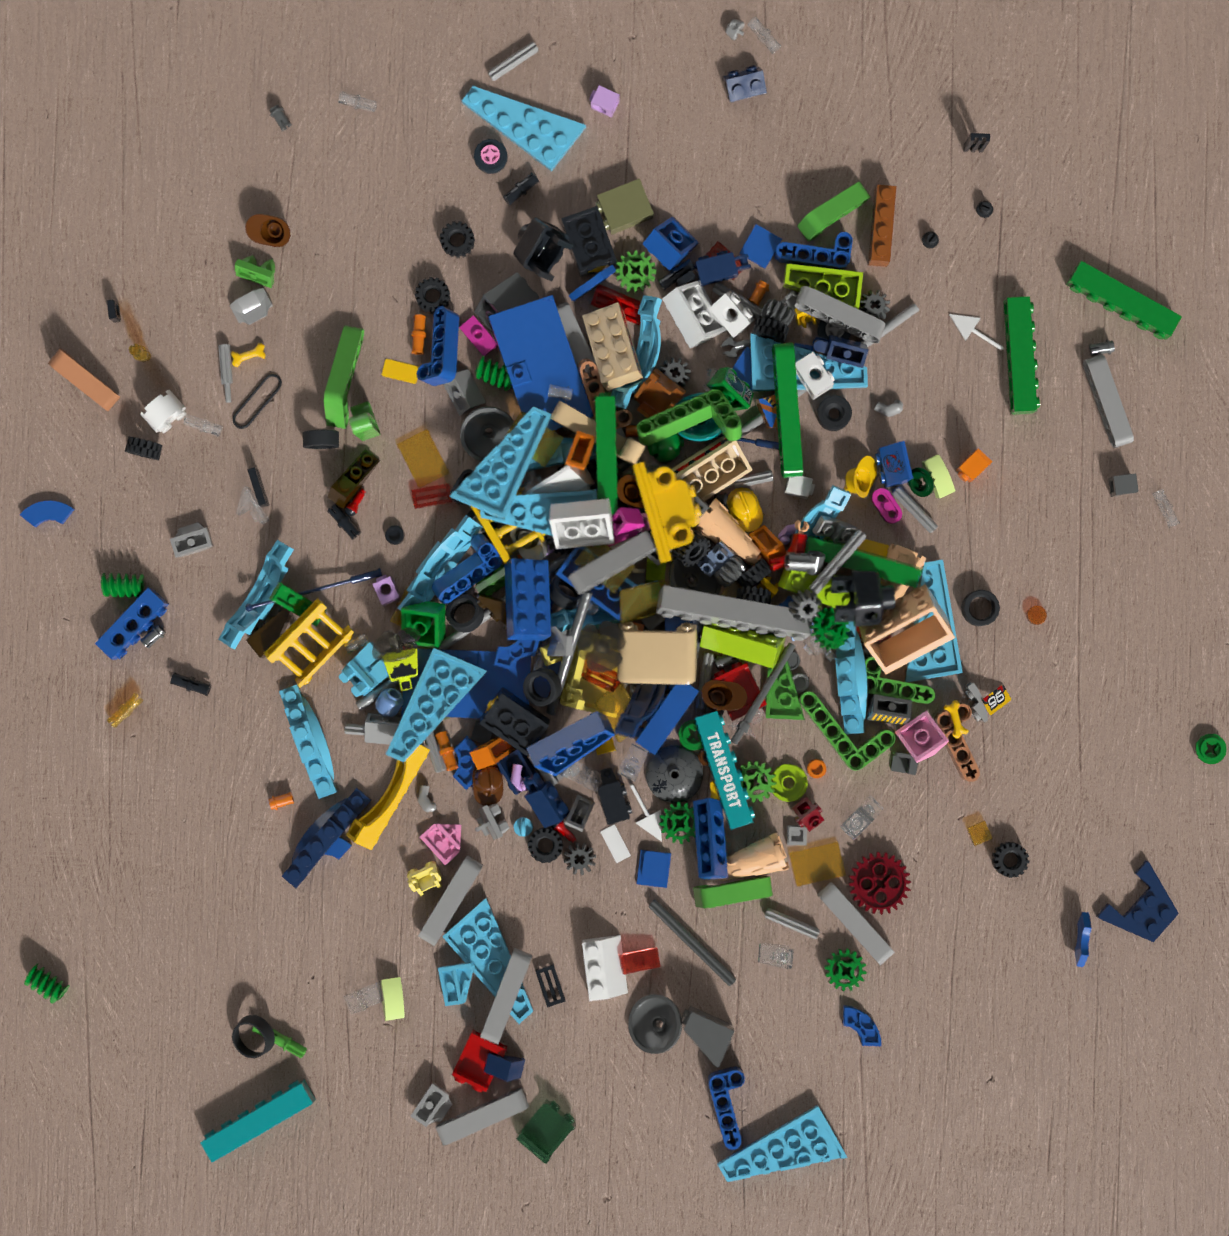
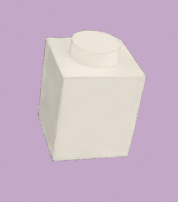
M804 476L789 477L784 494L807 499L809 495L812 496L815 484H812L813 479Z

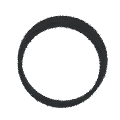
M247 1015L234 1028L232 1041L237 1051L243 1056L258 1058L273 1048L275 1035L271 1025L265 1019L257 1015ZM244 1024L252 1025L261 1032L265 1041L263 1052L252 1051L243 1044L239 1035V1026Z

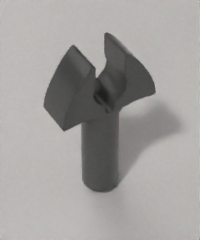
M730 336L722 343L721 347L730 345L733 348L731 351L723 352V355L736 358V352L739 349L750 347V339L735 342L732 336Z

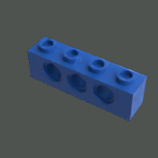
M147 588L95 644L110 659L117 660L123 658L128 652L126 649L130 645H135L140 640V635L143 631H148L154 625L153 621L166 613V607L169 603L154 589ZM146 606H149L151 610L148 616L143 614V609ZM133 620L137 622L135 630L130 628V623ZM119 634H122L124 636V641L122 644H118L117 642V636Z
M712 798L693 801L699 878L708 880L728 878L721 801Z

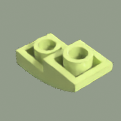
M937 454L922 461L923 468L926 467L928 472H932L931 476L935 479L934 485L936 487L933 490L936 498L940 499L955 492L950 474L940 455Z
M401 977L381 980L382 1006L385 1021L404 1018Z

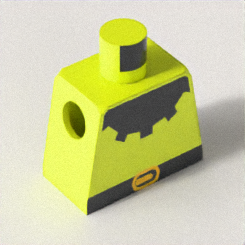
M417 643L381 650L380 654L390 681H399L401 691L412 689L410 678L418 677Z

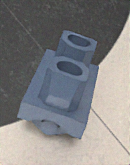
M720 540L707 552V557L704 556V560L699 561L698 566L706 575L711 577L735 553Z

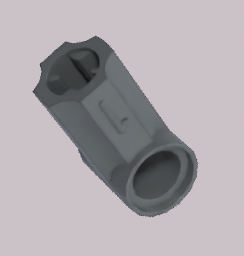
M811 550L808 553L788 552L784 560L785 569L805 571L811 575H820L823 570L825 554L815 550Z

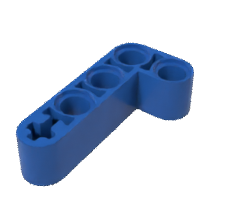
M847 232L839 233L834 241L833 249L782 242L776 248L775 259L783 264L845 270L850 262L853 238ZM845 239L848 245L841 246L838 240ZM782 249L786 250V256H782ZM805 252L807 258L800 259L798 253ZM824 255L826 261L819 262L817 256ZM836 258H843L845 264H837Z
M443 306L438 307L434 313L431 362L422 364L417 370V378L432 386L453 381L457 370L459 315Z
M476 534L471 539V546L476 553L433 583L432 591L441 603L451 602L502 564L499 553L484 534Z
M737 1066L714 1071L708 1077V1084L724 1144L731 1150H735L741 1145V1136L728 1091L741 1087L745 1082L744 1073ZM733 1073L741 1075L738 1081L730 1079ZM720 1078L722 1080L721 1085L714 1086L712 1084L713 1079ZM725 1097L727 1102L724 1105H720L717 1103L718 1098ZM725 1116L732 1117V1121L728 1124L723 1123L722 1119ZM730 1130H732L733 1136L735 1138L734 1142H731L728 1132Z

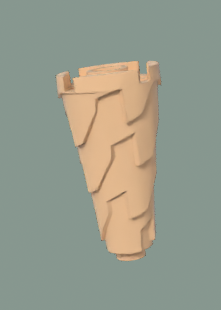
M716 498L700 517L699 524L692 527L693 530L700 531L714 544L722 540L735 553L734 555L738 558L740 557L748 565L751 563L755 565L762 557L759 554L761 550L752 542V538L739 526V523L728 513V509Z
M893 543L890 544L887 550V558L918 567L924 566L926 561L924 556L919 558L917 557L918 553L899 545L894 546ZM882 578L880 580L881 586H894L895 600L902 597L909 587Z
M772 833L770 836L756 841L728 856V878L719 880L726 881L734 878L789 870V863L784 860L787 857L778 833Z

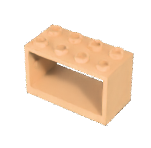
M926 584L897 598L894 609H883L880 624L859 626L865 646L885 674L955 638L945 612ZM932 611L934 613L931 617L880 644L876 642Z

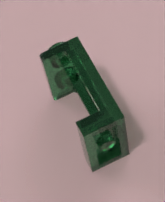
M548 1099L544 1101L516 1137L517 1141L545 1164L551 1159V1155L569 1133L576 1128L574 1117L569 1113L564 1114L560 1110L561 1107L552 1100L550 1102Z

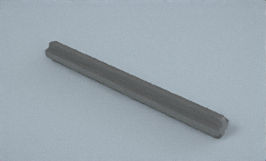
M653 900L649 904V908L728 986L735 983L736 978L657 900Z

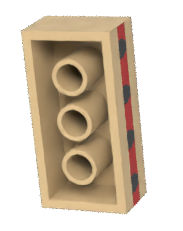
M617 302L582 315L599 377L605 389L610 391L643 379L625 313Z
M722 436L672 468V470L676 473L677 480H683L693 485L696 494L705 501L752 471V468L737 441H730L725 436Z

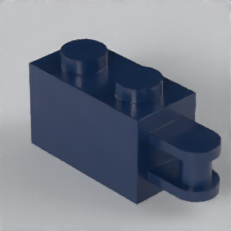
M727 250L716 253L717 256L709 258V255L699 257L698 261L695 262L700 287L737 278L739 271L751 268V264H748L747 260L748 254L734 257L733 252L728 253ZM740 260L741 266L736 267L735 261Z
M829 335L828 339L816 337L812 341L814 350L824 353L826 359L860 368L864 367L869 351L866 344Z
M538 773L532 774L531 777H524L523 783L529 791L524 797L543 827L546 828L562 822L570 811L551 781L544 782Z

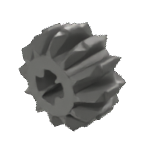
M872 290L868 291V295L862 294L863 300H860V306L862 307L859 310L878 319L880 317L885 319V312L890 311V308L887 307L890 304V300H884L887 295L879 296L880 290H877L875 295ZM876 303L878 306L872 309L870 306Z
M768 299L760 315L766 320H775L788 326L793 319L794 312L787 304L776 299Z
M674 357L671 358V364L665 360L664 365L666 367L660 366L659 370L677 385L680 383L682 387H685L686 383L684 380L690 381V377L687 374L691 373V369H685L688 363L686 362L681 365V358L675 363ZM674 370H677L680 376L676 375V378H673L670 371L674 372Z
M733 555L714 573V577L720 585L728 587L742 575L746 565L740 557L738 558L736 555Z
M805 589L804 593L798 590V596L792 595L794 601L788 602V605L791 607L789 613L793 615L795 620L805 623L807 619L809 622H812L813 616L819 617L817 611L822 610L820 606L822 602L820 598H817L816 593Z
M576 842V849L571 845L568 847L572 853L567 851L564 853L565 856L570 857L564 859V863H571L567 866V870L574 867V875L577 873V869H580L581 875H584L583 868L590 872L591 868L588 864L595 866V862L589 859L596 858V854L589 855L593 848L590 847L586 851L587 843H584L583 847L580 848L579 842ZM577 854L579 856L584 855L583 863L575 861Z

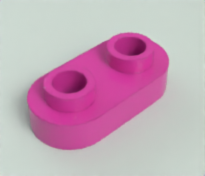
M884 488L874 491L871 500L884 521L889 524L898 522L902 517V510L891 493ZM879 495L884 497L883 502L878 501ZM889 511L895 513L894 518L889 517Z

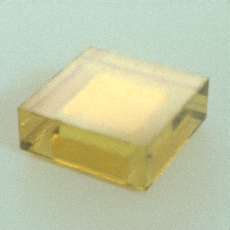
M984 820L966 828L974 846L993 839Z

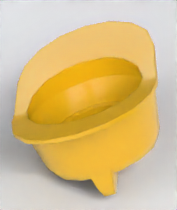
M864 456L857 467L847 471L844 490L858 494L862 498L867 497L877 476V465L871 456Z
M744 487L731 491L727 499L731 516L745 532L755 531L763 521L762 509L753 491Z

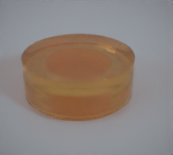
M1032 606L1028 609L1026 617L1031 624L1039 625L1046 620L1047 612L1041 606Z

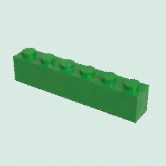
M1083 261L1076 265L1066 283L1071 291L1078 294L1082 293L1089 301L1100 303L1105 310L1120 314V318L1136 323L1138 328L1152 332L1153 336L1160 340H1166L1171 337L1182 318L1181 315Z
M1030 296L1010 297L1003 301L1010 415L1032 414L1038 411L1037 408L1040 407V399L1036 394L1039 381L1038 378H1035V370H1037V359H1034L1036 341L1033 340L1035 322L1032 321L1031 313L1034 312V304L1030 301Z

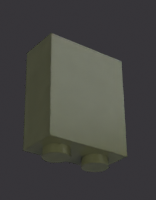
M640 178L597 195L595 205L598 206L599 212L603 213L606 231L609 230L611 235L651 220L654 217Z

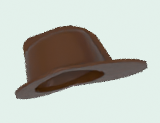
M256 214L251 216L245 225L248 237L258 244L282 247L289 242L291 237L288 224L280 217Z
M623 476L617 484V494L620 500L630 506L645 508L636 476Z
M711 680L706 682L701 690L703 701L710 709L715 711L738 710L745 705L747 700L745 689L734 682Z
M497 763L479 770L475 766L472 779L473 793L476 801L483 806L497 804L503 796V775L499 771Z

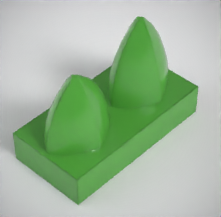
M252 255L243 260L237 259L235 273L238 277L272 288L274 284L275 263L273 259H270L259 267L255 257Z
M501 564L499 568L492 572V576L488 575L476 583L475 588L480 594L490 596L504 587L505 566Z

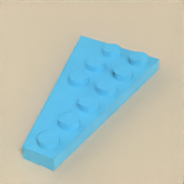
M475 86L470 89L462 100L465 106L551 172L586 128L585 124Z
M750 333L752 391H775L772 345L779 344V342ZM794 346L795 363L813 351ZM814 352L816 356L819 355L823 360L824 365L822 366L826 372L830 371L834 377V385L831 389L868 387L867 367L860 368L829 360L824 355ZM817 371L810 372L811 378L818 379L820 377ZM796 375L797 390H806Z
M533 407L450 497L505 520L549 423L551 414Z
M596 490L516 495L505 520L480 510L481 518L553 536L550 523L551 504L597 500Z
M943 560L924 563L919 587L926 584L945 612L955 638L908 662L905 682L963 673ZM931 611L916 619L914 625L931 617L934 613Z
M433 648L386 755L405 762L487 671Z
M486 897L442 937L465 963L474 962L473 972L496 997L511 955ZM523 983L510 1013L518 1024L534 1011Z
M817 1105L723 1159L717 1165L726 1181L731 1182L755 1175H765L774 1171H785L809 1166L814 1163H824L833 1159L848 1157Z

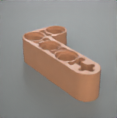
M61 348L47 363L108 412L120 398L116 392Z
M586 358L578 363V372L594 415V421H596L595 397L599 396V393H605L597 366L592 360ZM586 364L591 367L589 371L592 377H589L587 372L583 370ZM592 382L598 383L595 391H589L588 387ZM615 408L616 429L631 424L633 416L628 409ZM622 412L627 413V418L624 421L618 419Z
M966 704L959 705V708L963 707L965 709V715L960 718L961 723L968 720L972 713L971 708ZM943 710L935 715L934 721L948 739L949 734L954 731L951 714L947 710ZM943 715L948 718V723L945 726L940 724V718ZM961 734L954 743L948 742L945 747L960 777L965 781L973 782L979 778L980 771ZM963 750L965 758L960 761L957 758V753ZM961 764H966L968 769L973 770L971 777L966 775L968 770L966 766H961Z

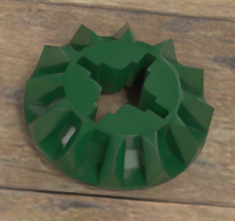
M926 467L912 469L913 479L908 482L912 492L920 497H927L932 494L933 489L936 487L934 485L935 479L931 476L932 472H928ZM923 478V481L926 484L922 485V481H920V479Z

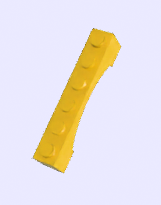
M421 744L405 762L397 760L393 777L385 793L367 814L360 819L355 818L346 833L349 839L365 848L373 849L392 814L397 809L399 802L407 792L413 778L417 775L420 766L427 758L430 749Z

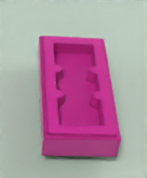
M474 315L459 327L484 356L498 346L494 338Z

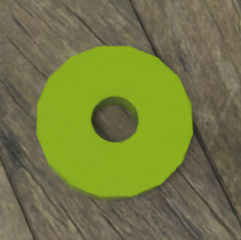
M782 764L771 773L776 774L772 780L776 781L777 784L772 787L775 789L773 795L779 800L792 802L800 799L805 794L808 786L807 776L797 765ZM787 777H791L794 781V785L791 788H785L783 785V781Z

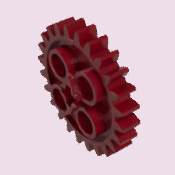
M876 851L875 857L872 853H868V859L861 856L863 862L856 861L858 867H851V870L855 873L854 875H848V877L853 879V882L848 883L849 886L853 887L849 893L856 894L852 899L854 901L860 900L858 902L859 907L865 904L864 910L866 912L871 908L872 914H875L876 910H878L880 915H883V911L886 909L890 914L891 907L898 910L897 903L904 905L901 900L902 897L908 899V896L904 893L905 891H911L910 888L906 887V884L911 883L910 880L906 879L910 873L903 872L907 867L906 865L899 866L901 864L900 859L894 862L895 855L893 854L888 858L887 852H884L883 856H881L880 852ZM878 864L883 865V872L881 874H875L874 868ZM888 870H891V873L884 878ZM896 877L898 880L897 885L890 887L888 884L889 880ZM869 879L871 882L870 886L862 888V880ZM877 879L882 880V887L877 886ZM873 890L872 894L868 896L867 894ZM884 892V900L876 901V894Z

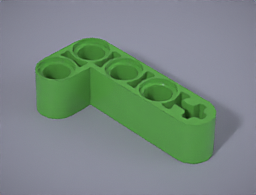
M859 181L812 210L802 219L797 227L806 240L810 242L821 234L826 227L867 202L871 196Z
M369 401L350 407L353 417L349 418V422L355 436L361 441H365L381 435Z
M874 657L865 658L867 679L873 682L872 688L867 690V693L912 700V702L929 704L934 700L935 692L931 687L880 678L881 667ZM870 660L876 663V669L870 671L867 667V663ZM886 682L892 686L889 693L883 691V685ZM904 686H908L911 690L910 695L907 697L902 695V688ZM926 690L929 697L924 700V697L916 695V692H925Z
M770 876L718 885L693 887L695 907L713 908L773 896Z

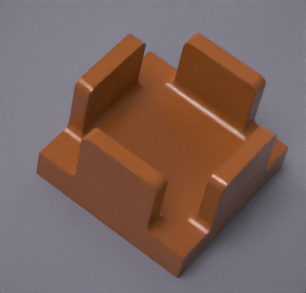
M654 369L634 396V400L641 404L637 411L647 418L676 406L686 391L658 369Z

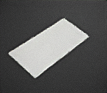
M615 824L601 831L616 863L631 856Z

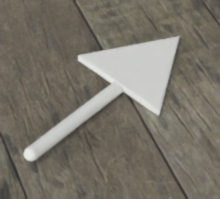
M949 314L965 341L973 332L998 349H1004V347L974 329L981 318Z
M630 784L636 799L646 815L645 818L636 822V824L662 842L661 826L659 825L661 822V810L649 815L634 785Z

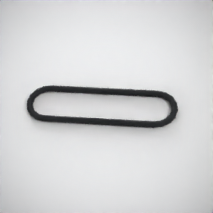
M267 375L236 411L232 421L237 428H247L280 390L282 381L278 375ZM269 377H276L279 381L277 389L245 426H239L235 421L238 413Z

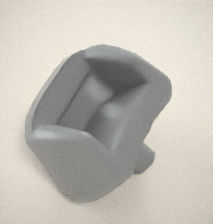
M736 19L732 20L726 28V34L732 40H736L738 34L743 36L744 32L741 30L744 27V22Z

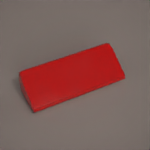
M601 284L596 287L590 305L601 309L618 302L625 313L626 320L640 326L638 310L641 301Z

